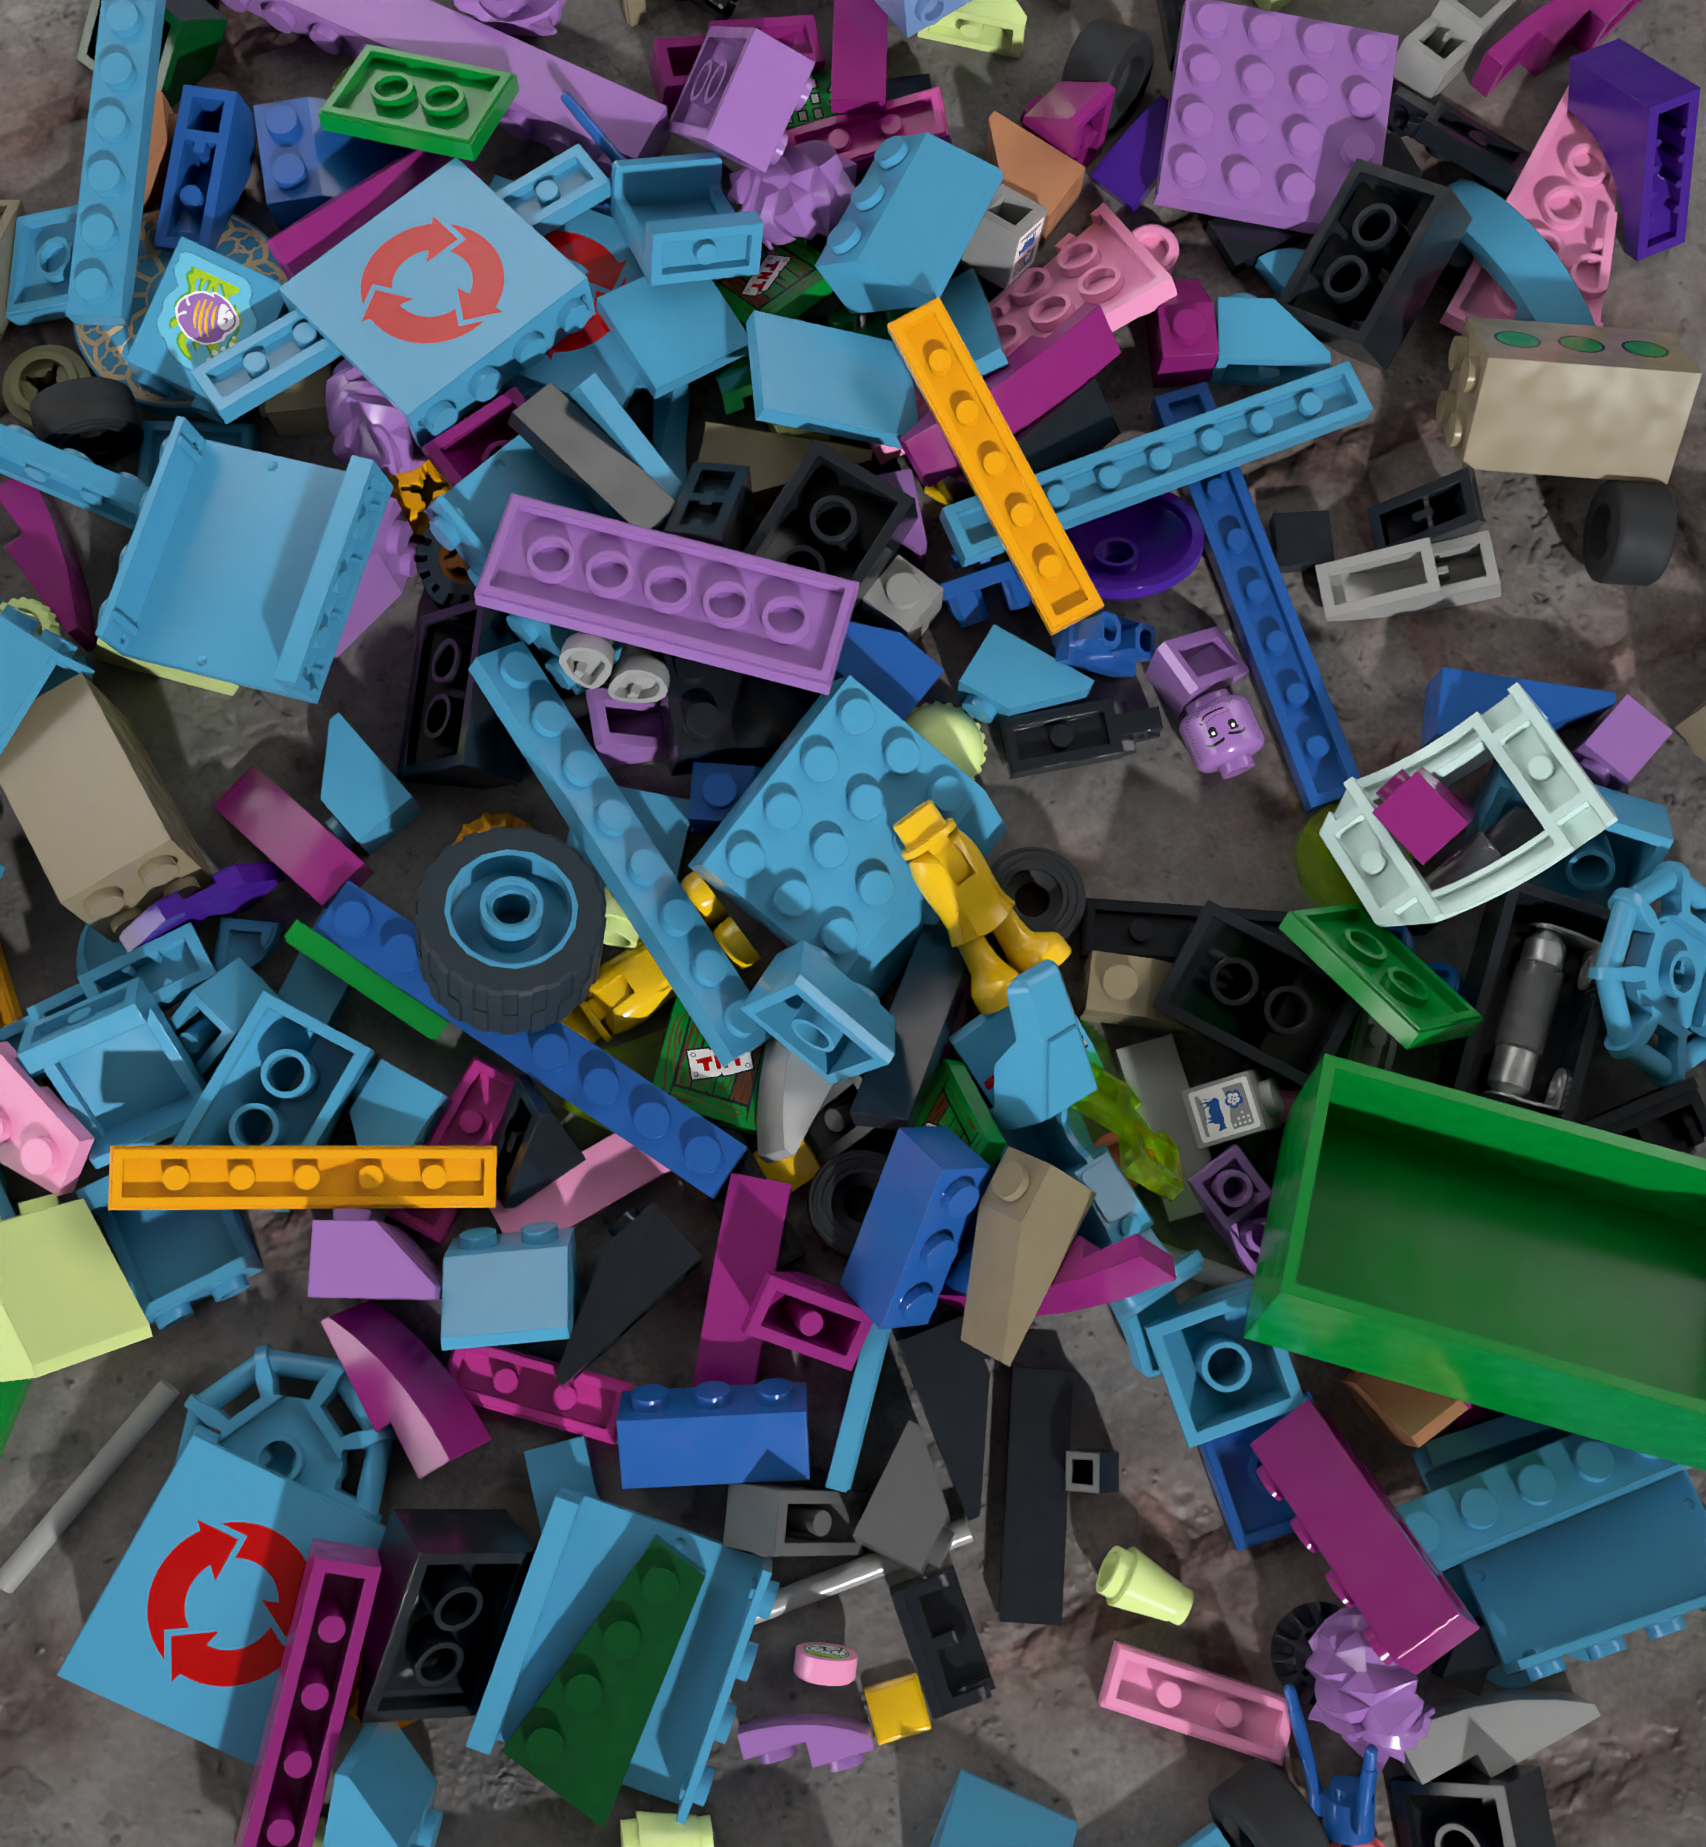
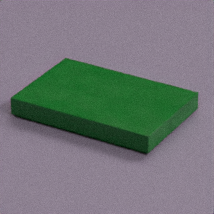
M366 44L318 112L322 129L325 131L475 161L520 90L515 73Z
M1358 902L1289 911L1278 927L1406 1050L1470 1036L1484 1020L1479 1012L1386 927L1377 926L1368 911Z

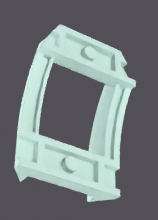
M1518 682L1507 689L1510 693L1507 697L1484 714L1474 713L1429 745L1384 769L1360 779L1352 776L1343 783L1346 791L1335 814L1329 811L1319 834L1377 926L1390 927L1436 923L1474 908L1543 872L1618 821L1613 807L1603 798L1547 721L1548 717ZM1495 758L1545 831L1481 870L1445 887L1431 891L1400 841L1372 814L1383 803V800L1376 792L1402 768L1411 777L1421 767H1424L1448 787Z

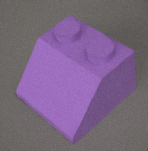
M339 1208L333 1209V1220H312L308 1297L442 1301L443 1271L403 1227L385 1223V1213L371 1212L369 1209Z

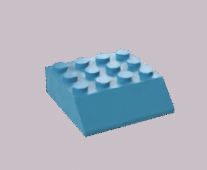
M851 675L833 681L829 695L821 694L689 863L688 867L786 946L791 947L804 940L809 945L817 946L826 951L833 958L837 969L854 983L869 988L880 1000L910 960L924 924L936 925L940 920V917L916 886L908 865L910 861H905L901 856V852L906 847L893 829V825L920 804L932 800L944 820L953 818L957 828L976 844L984 858L988 856L1006 832L1007 827L986 791Z

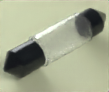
M1512 807L1485 831H1479L1426 876L1424 880L1431 891L1452 884L1481 870L1542 833L1543 826L1529 807ZM1449 917V918L1444 919V920H1442V921H1448V920H1449L1450 918H1452V917ZM1442 921L1405 926L1412 932L1413 936L1427 935Z

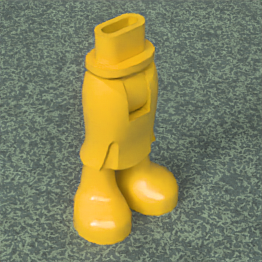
M932 800L920 804L893 825V829L906 847L901 852V856L905 861H910L908 865L916 886L944 923L952 947H958L971 975V998L982 1015H989L1009 1006L1007 988L1016 976L1046 959L1054 961L1059 966L1069 957L1071 948L1063 936L1057 932H1033L1020 920L1012 908L1015 905V901L1001 889L979 848L964 832L957 828L953 818L944 820ZM991 931L993 932L1009 964L996 954L984 935Z
M691 872L683 879L681 886L708 928L729 915L703 878L696 872ZM731 916L721 922L712 932L734 967L744 969L761 959ZM640 939L635 948L622 951L600 966L596 982L591 985L587 998L580 1006L577 1005L568 1017L560 1022L591 1043H595L601 1037L606 1042H610L615 1035L631 1030L643 1023L665 1003L675 997L676 993Z

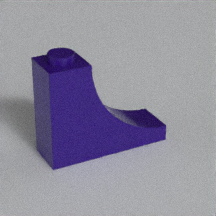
M1618 38L1570 57L1568 110L1577 116L1591 132L1607 160L1616 184L1622 209L1624 252L1634 260L1639 261L1685 242L1700 87Z

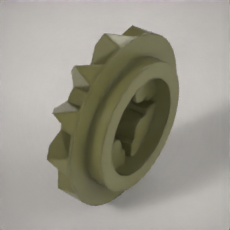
M60 345L36 346L20 354L8 367L2 384L3 399L12 415L34 430L30 418V404L40 392L33 384L39 387L42 385L51 386L55 379L57 383L66 380L92 376L85 361L71 349Z

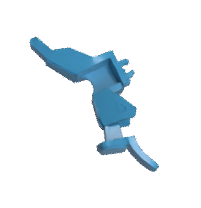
M1046 959L1016 976L1007 988V998L1016 1042L994 1065V1107L989 1109V1112L1007 1143L998 1161L1000 1163L1009 1146L1052 1164L1096 1192L1097 1194L1075 1237L1080 1235L1100 1249H1103L1137 1233L1168 1253L1150 1228L1154 1225L1152 1216L1105 1144L1094 1147L1076 1102L1096 1091L1097 1084L1076 1015L1058 965L1054 961ZM1199 1249L1173 1259L1176 1280L1109 1303L1125 1336L1132 1364L1136 1370L1146 1377H1156L1161 1372L1144 1326L1178 1306L1173 1290L1204 1269L1201 1263L1205 1259Z

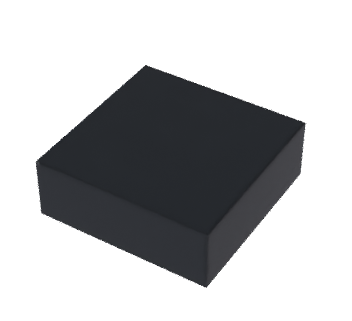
M1329 510L1273 513L1269 520L1272 551L1281 573L1316 571L1315 565L1335 561Z

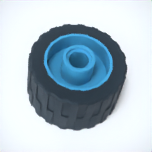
M502 826L464 836L460 842L455 845H449L440 853L437 861L434 864H430L423 875V884L421 888H418L415 900L417 956L419 958V970L423 982H426L429 987L430 995L438 1005L441 1004L448 1010L450 1016L459 1022L463 1021L472 1025L473 1029L486 1033L493 1031L502 1033V1035H516V1033L527 1031L533 1033L545 1029V1026L554 1022L559 1023L568 1017L577 1005L580 1006L589 994L591 985L595 984L600 969L607 920L605 918L607 905L605 894L599 886V878L593 867L590 868L584 861L582 854L574 847L570 848L564 844L562 839L549 833L546 835L526 827L518 829Z

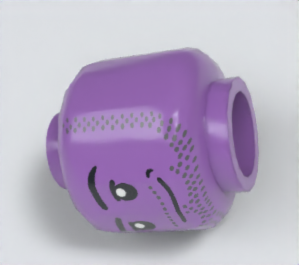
M1220 689L1194 700L1185 707L1188 715L1181 721L1179 732L1197 770L1204 773L1220 771L1222 778L1228 779L1255 766L1252 756L1263 747L1265 735L1247 698L1242 695H1230L1227 689Z

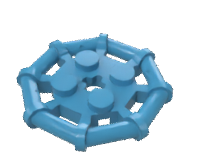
M1664 861L1655 867L1651 875L1629 888H1618L1613 892L1607 903L1611 913L1596 965L1589 967L1588 979H1595L1607 1029V1036L1604 1040V1046L1611 1057L1625 1059L1646 1072L1649 1079L1660 1087H1668L1681 1082L1687 1071L1706 1059V887L1690 876L1688 868L1683 863ZM1660 898L1661 912L1656 914L1649 904ZM1631 934H1632V937H1633V938H1632V941H1631V945H1630V948H1629V952H1628V955H1627V959H1626L1625 965H1623L1624 958H1625V955H1626V951H1627V948H1628V945H1629V941H1630V938H1631ZM1628 1007L1631 1008V1015L1629 1014ZM1653 1033L1658 1036L1656 1050L1646 1044Z
M271 1344L258 1346L255 1348L253 1356L200 1394H190L184 1403L188 1410L176 1462L197 1424L207 1429L213 1427L221 1431L219 1442L222 1443V1447L265 1468L274 1459L270 1451L274 1445L278 1444L282 1449L293 1448L296 1454L292 1461L293 1471L288 1476L283 1472L276 1473L378 1523L383 1518L379 1513L393 1440L398 1439V1436L393 1426H387L375 1432L339 1359L275 1350ZM280 1376L319 1382L310 1400L280 1395ZM257 1384L260 1398L234 1417H231L221 1409L251 1386ZM337 1394L340 1395L363 1431H356L346 1436L343 1434L326 1408ZM366 1449L357 1495L354 1496L341 1490L342 1481L346 1477L349 1468L348 1452Z

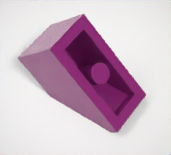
M1060 81L1045 96L1038 94L1028 103L1020 117L1022 128L1087 168L1102 153L1116 89L1108 82Z
M1197 278L1173 280L1178 295L1159 305L1153 312L1145 315L1153 388L1188 386L1204 381L1208 384L1219 355L1213 301Z
M1421 767L1411 777L1403 768L1376 792L1383 800V803L1372 812L1422 865L1464 829L1477 813L1470 804L1424 767Z
M767 1271L741 1330L744 1334L852 1371L873 1321L841 1287L801 1272Z

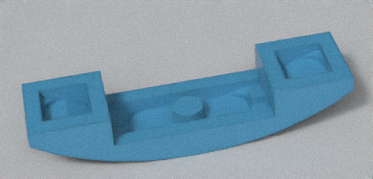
M1461 178L1446 186L1453 190L1472 217V221L1460 242L1516 303L1518 307L1513 320L1596 326L1589 308L1571 275L1549 244L1523 215L1496 193L1471 180Z

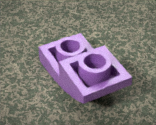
M1233 1144L1188 1179L1187 1183L1210 1222L1244 1271L1255 1276L1271 1190L1238 1145Z
M785 1713L764 1716L740 1722L737 1732L743 1760L759 1756L761 1764H771L790 1758L797 1753L796 1745L806 1742L812 1768L827 1764L829 1772H838L863 1763L865 1761L864 1753L875 1750L870 1724L831 1714Z

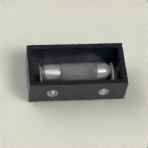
M1527 882L1487 901L1464 982L1467 992L1465 1001L1479 1012L1484 1020L1472 1035L1448 1040L1436 1084L1574 1122L1602 1015L1595 979H1588L1589 967L1596 965L1610 917V909Z

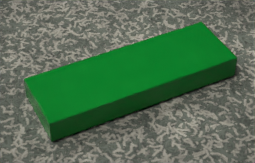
M297 919L284 937L287 938L285 940L287 943L432 1041L434 1039L438 1040L450 1024Z

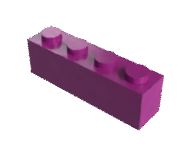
M1308 1399L1249 1444L1262 1463L1256 1469L1258 1477L1275 1499L1281 1501L1285 1498L1297 1515L1290 1520L1293 1530L1313 1554L1319 1550L1332 1568V1570L1325 1574L1328 1583L1348 1608H1352L1354 1605L1358 1607L1369 1626L1362 1630V1633L1370 1647L1386 1665L1394 1662L1417 1675L1480 1629V1626L1329 1414Z

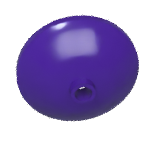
M1171 492L1065 530L1102 600L1123 601L1145 598L1178 584L1196 568L1201 559L1204 546V529L1199 516L1187 502Z

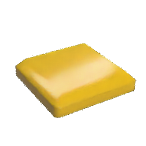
M805 1139L802 1140L794 1156L768 1164L758 1157V1150L753 1153V1157L766 1178L791 1184V1193L813 1179L821 1167Z
M916 1672L864 1688L869 1713L879 1745L931 1730V1722Z

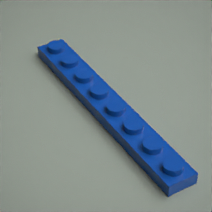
M1206 381L1155 396L1151 404V410L1159 429L1217 409ZM1238 466L1181 487L1187 503L1195 510L1202 522L1205 551L1305 812L1307 814L1338 804L1346 791L1343 783L1352 776L1356 779L1361 777L1241 469Z
M349 880L313 928L318 934L712 1199L715 1198L747 1150V1146L561 1022H554L545 1026V1029L533 1033L527 1031L516 1033V1035H502L499 1032L488 1031L486 1033L473 1029L472 1025L454 1019L448 1014V1010L441 1004L438 1005L430 995L427 983L423 982L417 956L415 925Z

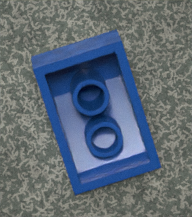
M302 97L253 105L266 203L280 231L340 192L357 185L390 162L404 157L414 149L323 130L318 112L328 99Z

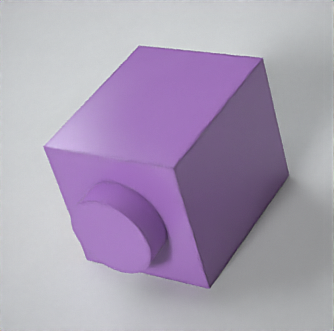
M1626 694L1600 717L1572 749L1571 754L1593 784L1617 791L1634 778L1673 731L1630 695Z

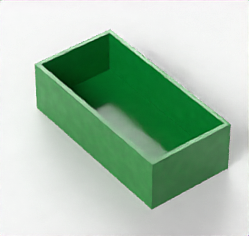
M1325 1053L1287 1111L1243 1338L1706 1471V1159Z

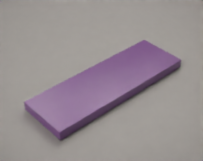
M511 493L475 589L474 597L476 605L829 695L858 595L860 582Z

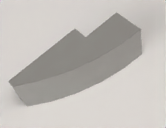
M1440 0L1432 15L1402 42L1396 53L1393 79L1410 92L1431 102L1481 50L1522 0Z
M1489 530L1431 544L1430 537L1315 565L1327 622L1427 612L1501 597V582Z
M774 1037L767 1041L759 1079L756 1117L758 1157L767 1164L795 1155L833 1085L829 1084Z
M1493 1689L1480 1691L1479 1696L1473 1693L1455 1695L1423 1705L1435 1708V1714L1429 1717L1432 1723L1427 1737L1418 1741L1416 1749L1405 1750V1763L1401 1761L1400 1763L1405 1772L1422 1785L1468 1759L1471 1765L1492 1778L1601 1715L1594 1703L1570 1692L1544 1689Z

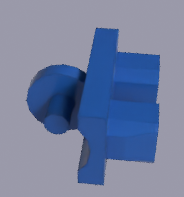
M955 551L949 553L953 568H961ZM991 558L972 564L974 572L938 583V585L944 588L942 601L946 602L947 609L957 628H964L989 619L980 589L996 583L999 585L1007 612L1033 604L1010 559L992 565Z
M1095 612L1054 634L1052 645L1055 650V662L1066 664L1078 671L1084 669L1121 680L1135 678L1136 663L1151 660L1154 655V627L1149 624L1137 623L1119 617L1110 612Z

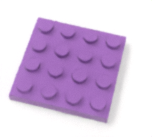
M1185 0L1181 14L1153 205L1314 235L1356 159H1362L1382 166L1399 36L1216 0Z

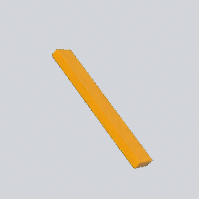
M940 297L888 323V332L1050 636L1102 610L1104 607L1102 599Z
M112 1145L110 1146L108 1210L496 1208L497 1146Z

